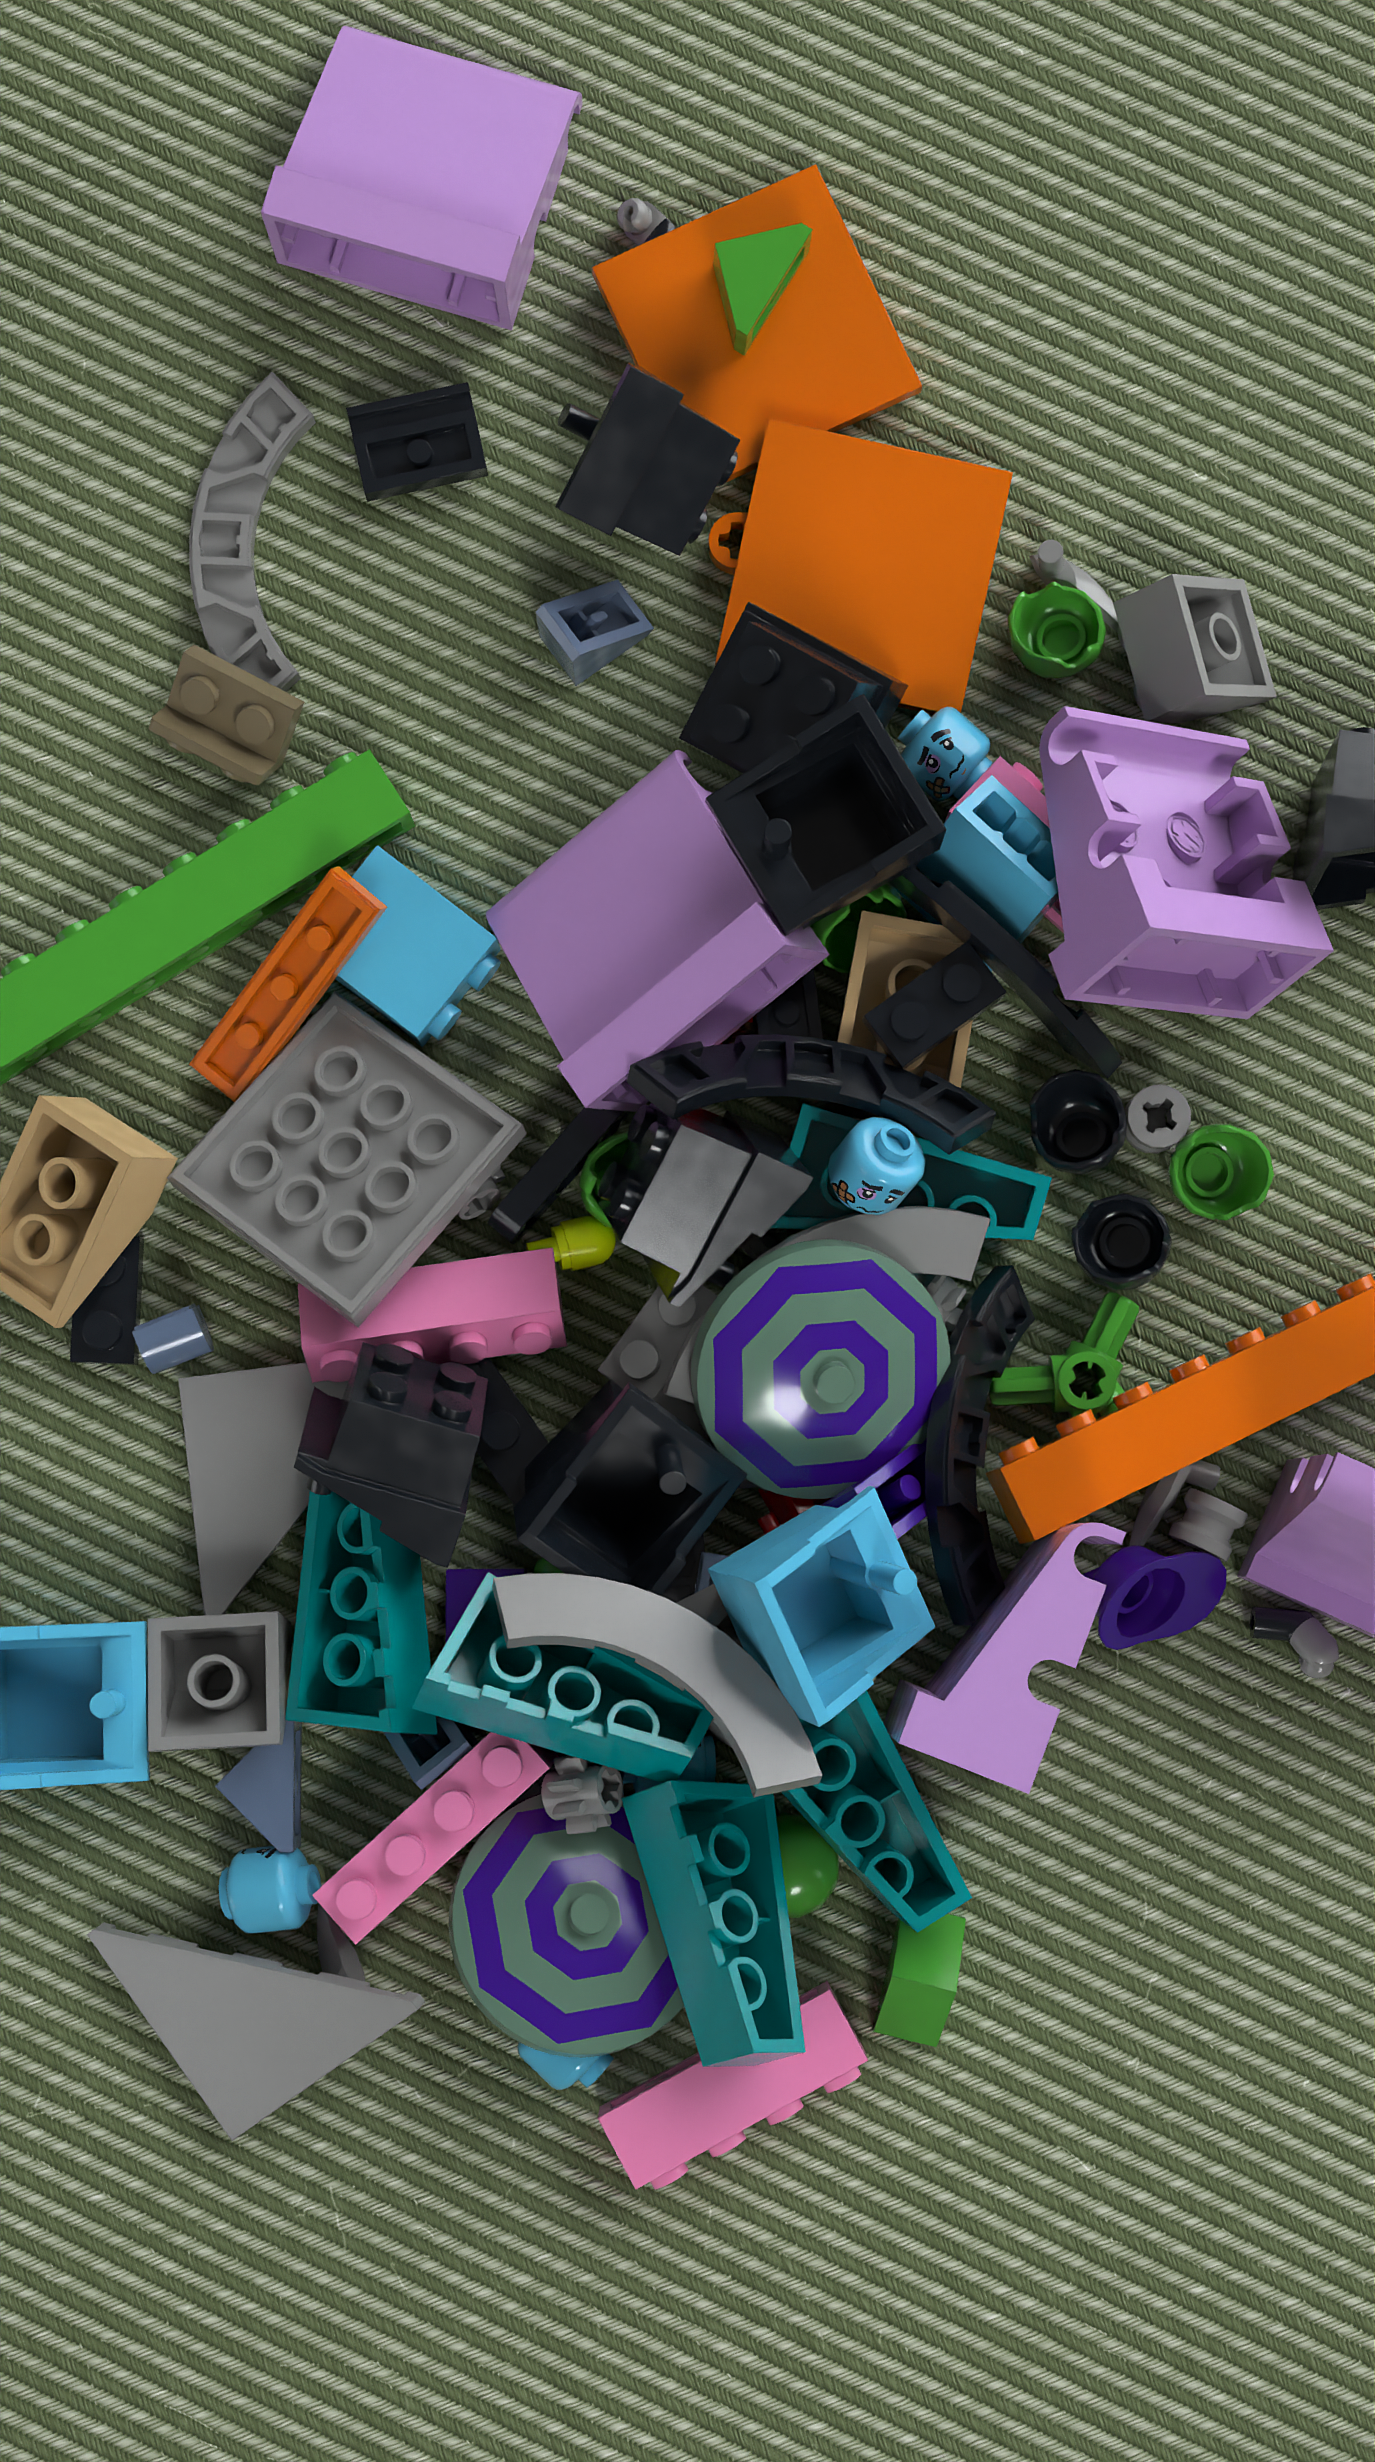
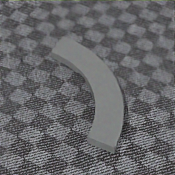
M271 372L246 397L230 418L222 432L223 437L214 451L208 468H205L203 471L191 520L189 571L195 608L211 653L287 692L301 677L281 651L265 621L257 593L254 572V546L260 512L272 479L295 444L316 422L313 414Z
M904 1206L882 1215L854 1212L821 1222L801 1231L766 1251L757 1259L791 1244L811 1240L835 1239L851 1241L878 1250L894 1259L911 1274L946 1275L971 1281L991 1219L955 1209L927 1206ZM707 1311L694 1324L673 1362L662 1391L667 1396L694 1403L690 1378L691 1360L697 1334Z
M528 1573L493 1579V1593L507 1648L530 1645H566L594 1650V1647L597 1646L635 1658L634 1663L660 1675L680 1690L684 1691L686 1689L714 1717L713 1722L718 1726L733 1748L745 1772L753 1797L819 1784L822 1773L811 1742L795 1711L776 1683L753 1657L735 1641L696 1613L649 1591L599 1577L565 1573Z

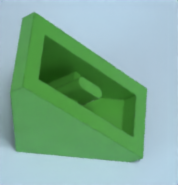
M803 223L715 243L713 267L733 348L744 356L809 252L813 229Z
M948 1913L918 1933L898 1918L873 2032L937 2047L957 1992L966 1923L965 1917Z

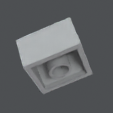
M1171 574L1113 603L1119 624V641L1127 653L1135 683V700L1143 712L1145 721L1184 723L1277 698L1244 579Z
M278 1611L148 1619V1751L163 1752L282 1745L287 1721L285 1717L292 1661L291 1622Z

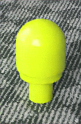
M593 1215L561 1221L558 1226L551 1227L552 1237L526 1243V1250L531 1251L553 1247L555 1262H558L560 1269L575 1271L596 1266L608 1260L615 1249L616 1236L613 1228L605 1227Z

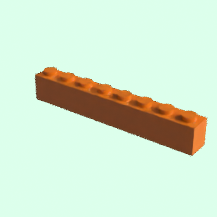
M1371 1273L1336 1289L1341 1301L1323 1310H1320L1316 1300L1280 1316L1286 1328L1265 1337L1261 1328L1258 1327L1228 1341L1225 1345L1230 1355L1210 1365L1205 1355L1202 1354L1169 1370L1174 1382L1154 1392L1147 1381L1113 1397L1112 1399L1117 1410L1096 1419L1092 1410L1089 1409L1055 1425L1060 1437L1041 1447H1038L1033 1436L999 1452L998 1455L1003 1465L987 1472L986 1475L1019 1544L1036 1541L1374 1375L1375 1281Z

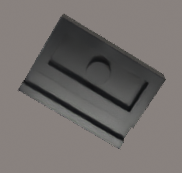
M468 382L346 408L367 502L488 476Z

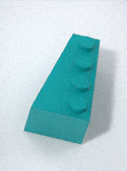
M802 1105L790 1149L813 1176V1179L808 1189L771 1228L808 1229L821 1222L857 1212L848 1208L839 1200L830 1184L827 1169L831 1154L860 1120L810 1105ZM915 1137L921 1145L924 1154V1173L922 1178L896 1208L927 1206L968 1212L991 1219L985 1238L1034 1240L1052 1177L961 1150L948 1155L930 1141Z
M311 1491L309 1493L285 1720L390 1733L437 1734L436 1716L412 1709L421 1686L431 1670L420 1555L380 1532L381 1520L334 1492H331L329 1495H318Z
M488 1572L426 1676L412 1709L661 1783L669 1780L677 1781L693 1758L714 1718L704 1705L686 1689L682 1691L660 1675L634 1663L635 1658L610 1649L595 1646L593 1650L566 1645H530L507 1648L492 1588L493 1579L497 1577Z
M867 1690L834 1718L820 1727L798 1718L811 1742L822 1778L819 1784L782 1791V1794L883 1905L918 1933L970 1900L972 1896Z
M669 1780L621 1798L703 2067L756 2066L805 2053L774 1795L768 1794L753 1797L749 1784Z

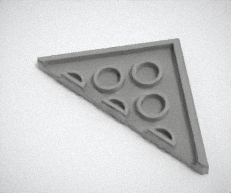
M307 1363L178 1378L204 1615L226 1614L225 1612L259 1572L304 1511L308 1509L310 1490L307 1488V1482L309 1477L295 1469L294 1464L313 1389L315 1386L327 1395L342 1399L348 1381L332 1382L327 1380L312 1383Z
M105 1922L87 1934L231 2141L416 2012L426 2003L418 1993L408 1991L406 1994H400L370 1987L369 1982L325 1972H320L316 1975L285 1968L284 1963L237 1952L233 1955L210 1951L199 1948L197 1943L151 1933L148 1936L118 1930L115 1925Z

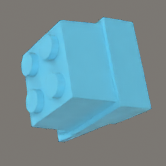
M868 1486L839 1508L814 1505L708 1568V1572L743 1649L753 1657L776 1683L797 1717L818 1727L830 1721L874 1685L873 1678L935 1628V1624L917 1586V1577L910 1570L875 1487Z
M147 1621L0 1627V1790L149 1781Z

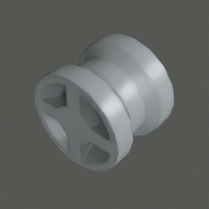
M1152 1085L1143 1088L1126 1104L1124 1109L1127 1122L1125 1139L1133 1148L1144 1153L1158 1154L1169 1150L1186 1135L1191 1124V1110L1187 1099L1178 1090L1167 1085ZM1165 1113H1166V1116H1167V1123H1168L1170 1126H1172L1171 1128L1166 1125V1118H1165V1116H1164Z
M1189 1488L1184 1497L1187 1509L1182 1520L1172 1524L1168 1536L1199 1552H1208L1218 1557L1221 1561L1227 1562L1232 1552L1229 1543L1235 1529L1244 1526L1248 1514L1214 1496Z

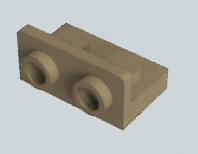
M194 644L183 652L167 704L152 716L149 730L165 738L167 743L174 749L183 753L195 754L220 767L223 773L231 779L260 785L283 765L305 702Z

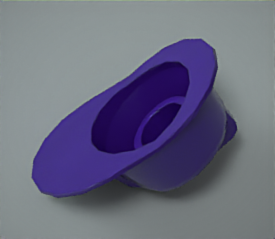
M1139 1545L1126 1546L1114 1552L1100 1567L1083 1574V1576L1107 1585L1096 1612V1616L1099 1618L1098 1636L1104 1646L1119 1650L1138 1643L1174 1636L1193 1628L1204 1620L1216 1607L1226 1588L1227 1571L1221 1560L1208 1552H1187L1164 1557Z

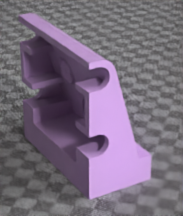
M343 26L334 43L283 167L275 166L262 206L261 215L277 263L512 330L535 258L534 241L539 221L546 222L568 153V132L573 113L580 114L583 105L582 93L349 26Z
M1067 706L1059 710L1046 724L1040 739L1039 752L1065 939L1063 943L1049 954V958L1065 1000L1249 1019L1334 951L1305 881L1278 877L1271 879V871L1275 862L1289 851L1291 846L1264 781L1235 776L1230 778L1234 764L1250 750L1247 740Z
M675 750L486 912V918L563 1058V1061L557 1065L558 1069L585 1108L636 1112L649 1100L627 1083L630 1065L661 1051L687 1043L701 1041L704 1047L719 1045L830 955L810 926L805 929L801 926L785 936L706 804V797L713 792L705 790L691 776L686 767L692 761L685 752Z
M1339 1452L1335 1453L1334 1457L1329 1454L1310 1456L1309 1460L1303 1457L1288 1459L1237 1577L1375 1638V1468Z
M1073 1523L1034 1541L1005 1579V1588L973 1625L969 1627L927 1685L922 1688L902 1679L899 1680L884 1720V1725L889 1735L899 1744L1029 1794L1060 1709L1034 1698L1028 1688L1029 1672L1034 1665L1043 1660H1054L1076 1668L1107 1585L1089 1579L1078 1571L1074 1562L1075 1549L1080 1542L1085 1544H1122L1126 1532L1103 1523Z

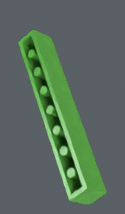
M370 749L359 756L355 752L340 756L324 769V778L306 789L298 785L282 792L270 803L272 810L252 823L248 819H242L229 825L216 837L218 844L199 856H196L194 852H190L173 860L162 871L165 877L144 890L141 886H135L120 893L109 903L111 910L93 922L89 923L88 920L84 919L67 926L56 935L55 941L57 944L37 957L33 953H28L7 964L1 970L3 978L0 979V1086L318 887L331 868L339 866L345 871L369 856L377 845L382 848L414 828L415 824L410 811Z

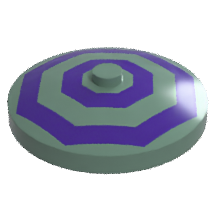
M822 1239L799 1242L779 1248L752 1262L724 1287L712 1303L699 1328L692 1354L690 1378L693 1402L700 1424L708 1439L723 1456L747 1473L746 1479L763 1489L788 1497L802 1499L832 1498L912 1444H922L925 1441L933 1393L951 1363L950 1345L942 1315L935 1301L915 1276L894 1259L871 1247L851 1241Z
M542 1794L529 1798L509 1809L484 1831L470 1849L456 1877L449 1907V1938L454 1963L460 1979L479 2010L496 2027L516 2041L535 2050L551 2055L580 2058L603 2056L619 2052L656 2033L684 2006L623 1803L616 1813L609 1814L612 1823L610 1826L599 1827L596 1829V1832L569 1835L566 1831V1819L554 1820L547 1814L543 1805Z

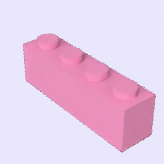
M553 1247L411 1267L359 1327L355 1326L298 1283L301 1347L312 1383L327 1380L332 1382L348 1381L363 1342L375 1346L381 1344L397 1345L408 1350L416 1358L439 1365L447 1362L471 1364L489 1357L517 1353L535 1355L548 1349L567 1347L560 1284Z
M490 1732L312 1896L356 1945L554 1764V1759L559 1756L553 1750Z
M828 1981L799 1996L805 2053L756 2066L703 2067L699 2052L599 2107L598 2120L635 2190L651 2182L654 2189L662 2188L674 2182L689 2170L685 2164L688 2160L706 2150L709 2151L712 2157L722 2155L746 2139L743 2132L744 2129L764 2118L767 2119L769 2125L777 2124L803 2108L804 2105L800 2098L822 2086H824L827 2093L837 2091L861 2075L858 2066L868 2061L865 2050Z

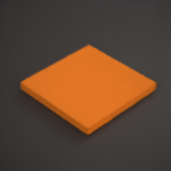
M816 164L592 267V276L636 367L639 365L645 368L648 372L683 393L684 396L681 403L740 439L735 450L738 454L737 463L727 482L758 468L768 418L835 433L921 393L922 384ZM803 223L813 229L809 252L744 356L733 348L713 267L715 243Z
M768 418L715 666L747 603L751 602L909 685L897 707L918 712L924 710L927 714L932 715L941 708L953 707L961 713L1013 472Z

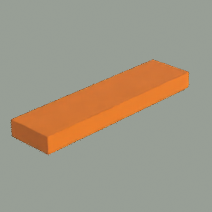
M341 867L331 868L189 1065L235 1102L287 1045L387 909V906Z

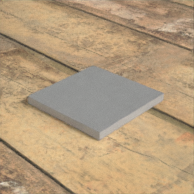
M334 991L172 1171L167 1179L175 1189L339 1314L359 1327L527 1133L522 1123Z

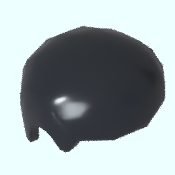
M1073 1069L1053 1075L1033 1094L1029 1104L1031 1139L1037 1153L1043 1156L1045 1162L1057 1171L1082 1175L1103 1168L1109 1164L1124 1145L1127 1122L1123 1103L1117 1091L1099 1074Z
M1125 1193L1092 1201L1078 1220L1076 1226L1072 1228L1071 1233L1078 1266L1094 1283L1115 1291L1136 1289L1150 1282L1163 1268L1169 1257L1172 1245L1170 1229L1165 1216L1148 1199Z

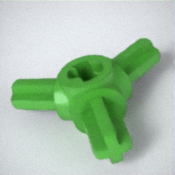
M1106 1293L1081 1343L1072 1340L1065 1354L1049 1355L1048 1365L1005 1367L1001 1378H993L988 1393L991 1404L994 1406H1014L1050 1403L1053 1413L1069 1412L1073 1417L1091 1409L1096 1419L1117 1410L1112 1398L1125 1391L1117 1381L1123 1364L1117 1361L1116 1358L1139 1313V1306L1131 1299L1118 1293ZM1075 1365H1080L1081 1373L1092 1369L1097 1376V1380L1091 1385L1094 1396L1090 1400H1086V1392L1075 1395L1070 1390L1069 1384L1076 1379L1075 1373L1072 1370Z

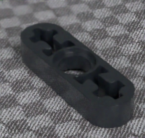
M584 1107L497 1206L490 1216L488 1224L511 1244L519 1241L582 1171L591 1151L599 1143L613 1136L631 1111Z

